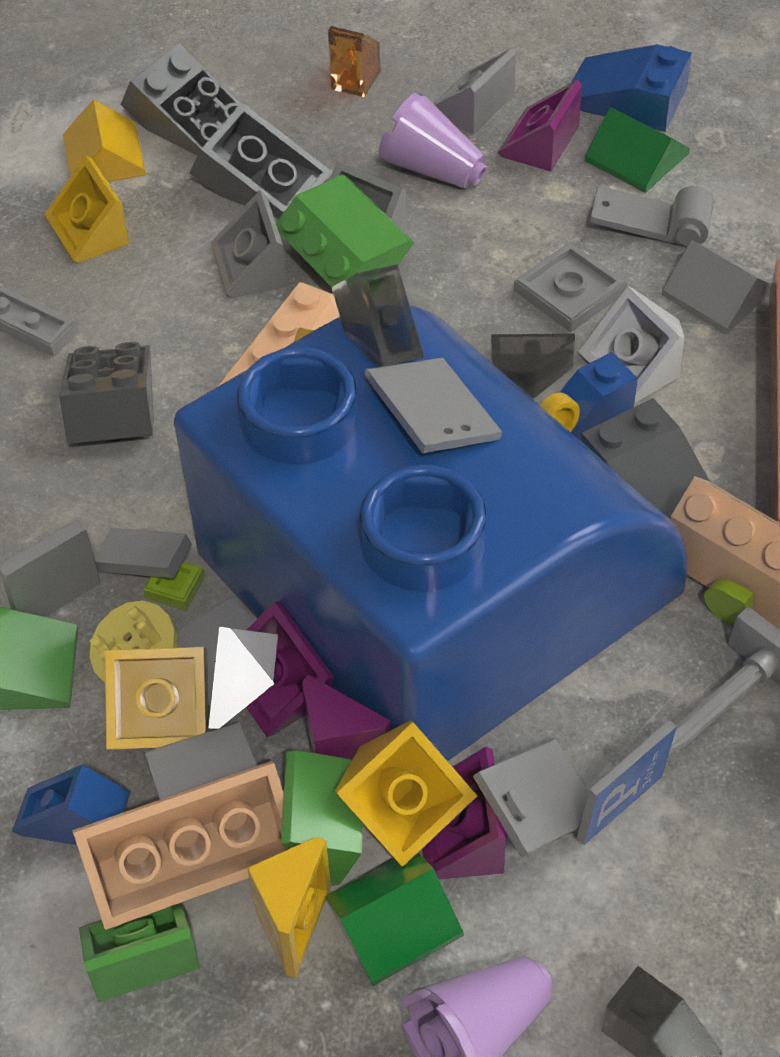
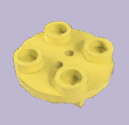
M144 600L127 602L110 611L98 624L92 639L89 640L91 643L89 658L94 672L105 683V650L181 648L178 643V632L173 618L157 604Z

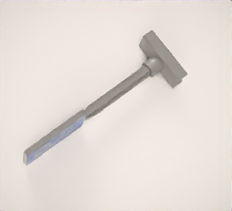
M749 606L736 617L728 646L746 659L743 663V668L677 725L670 720L667 721L589 788L577 835L578 841L585 845L662 777L667 759L672 753L687 746L757 683L762 684L769 678H772L780 685L779 628Z

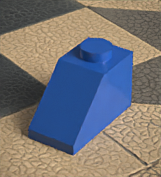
M612 352L577 369L559 392L565 393L579 405L580 416L576 426L571 431L579 440H581L582 432L634 407L638 378Z
M82 764L27 788L12 832L20 836L77 845L72 830L125 812L124 809L130 792Z

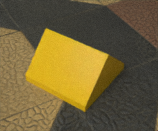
M93 99L63 133L70 176L85 155L93 159L107 182L146 176L136 123Z
M85 155L44 214L72 260L78 263L130 244L122 202L93 159Z
M411 720L360 746L334 790L402 867L477 797L475 792Z
M319 837L312 838L248 867L256 915L286 976L296 978L325 905V896L329 894L331 889L327 843L325 839Z

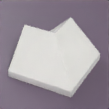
M627 286L579 350V353L591 363L612 352L638 378L635 395L636 403L680 378L685 338L680 321L633 288Z
M219 627L209 728L219 729L274 684L278 634Z

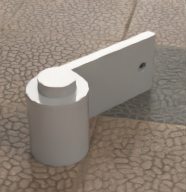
M598 186L590 223L682 246H688L691 240L702 244L708 238L714 199L707 189L700 186L684 187L677 193L673 204Z

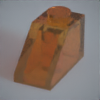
M330 26L328 29L331 89L365 97L381 72L380 42L363 33Z

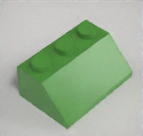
M343 174L297 194L276 223L278 232L340 296L366 306L371 303L415 243Z

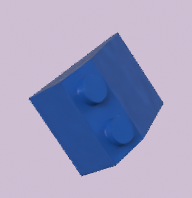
M655 44L585 57L572 80L574 82L578 79L582 84L580 111L605 117L609 108L612 107L655 130L666 132L688 86L692 52L680 50L673 46Z

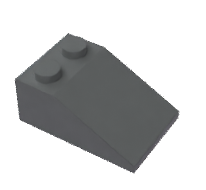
M241 102L201 148L189 173L219 196L244 206L259 190L265 192L273 217L279 219L297 194L324 183L333 171Z
M654 398L581 433L582 443L669 519L694 476L710 481L679 425Z

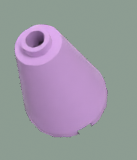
M420 93L410 95L391 119L396 122L392 134L387 131L384 132L379 146V157L388 163L465 189L471 184L474 186L478 185L487 171V166L484 164L485 155L426 96Z
M520 957L415 989L407 994L401 1002V1010L409 1006L410 1020L402 1024L405 1036L416 1057H502L550 1004L552 1000V979L542 964L533 962L527 957Z

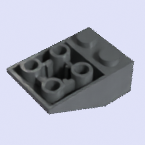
M177 43L129 82L120 105L147 131L198 156L201 148L241 102L180 43Z
M125 342L116 345L115 349L99 350L96 346H85L74 350V353H68L59 394L67 444L153 435L154 413L150 345L140 346L137 342Z

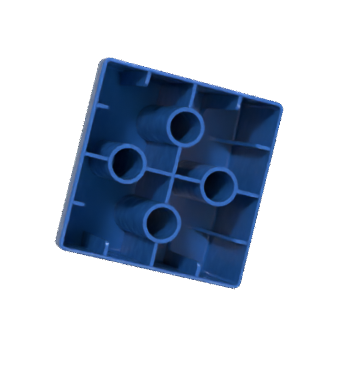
M386 304L366 307L342 315L287 347L262 356L244 372L183 406L175 413V433L197 552L200 557L257 619L274 602L280 601L333 674V689L390 720L391 730L411 720L447 761L676 599L685 590L688 571L687 553L684 540L673 522L444 320L427 310L410 305ZM444 358L501 429V439L422 453L369 381L364 377V370Z

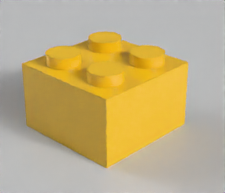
M207 648L105 650L106 750L159 748L209 731Z

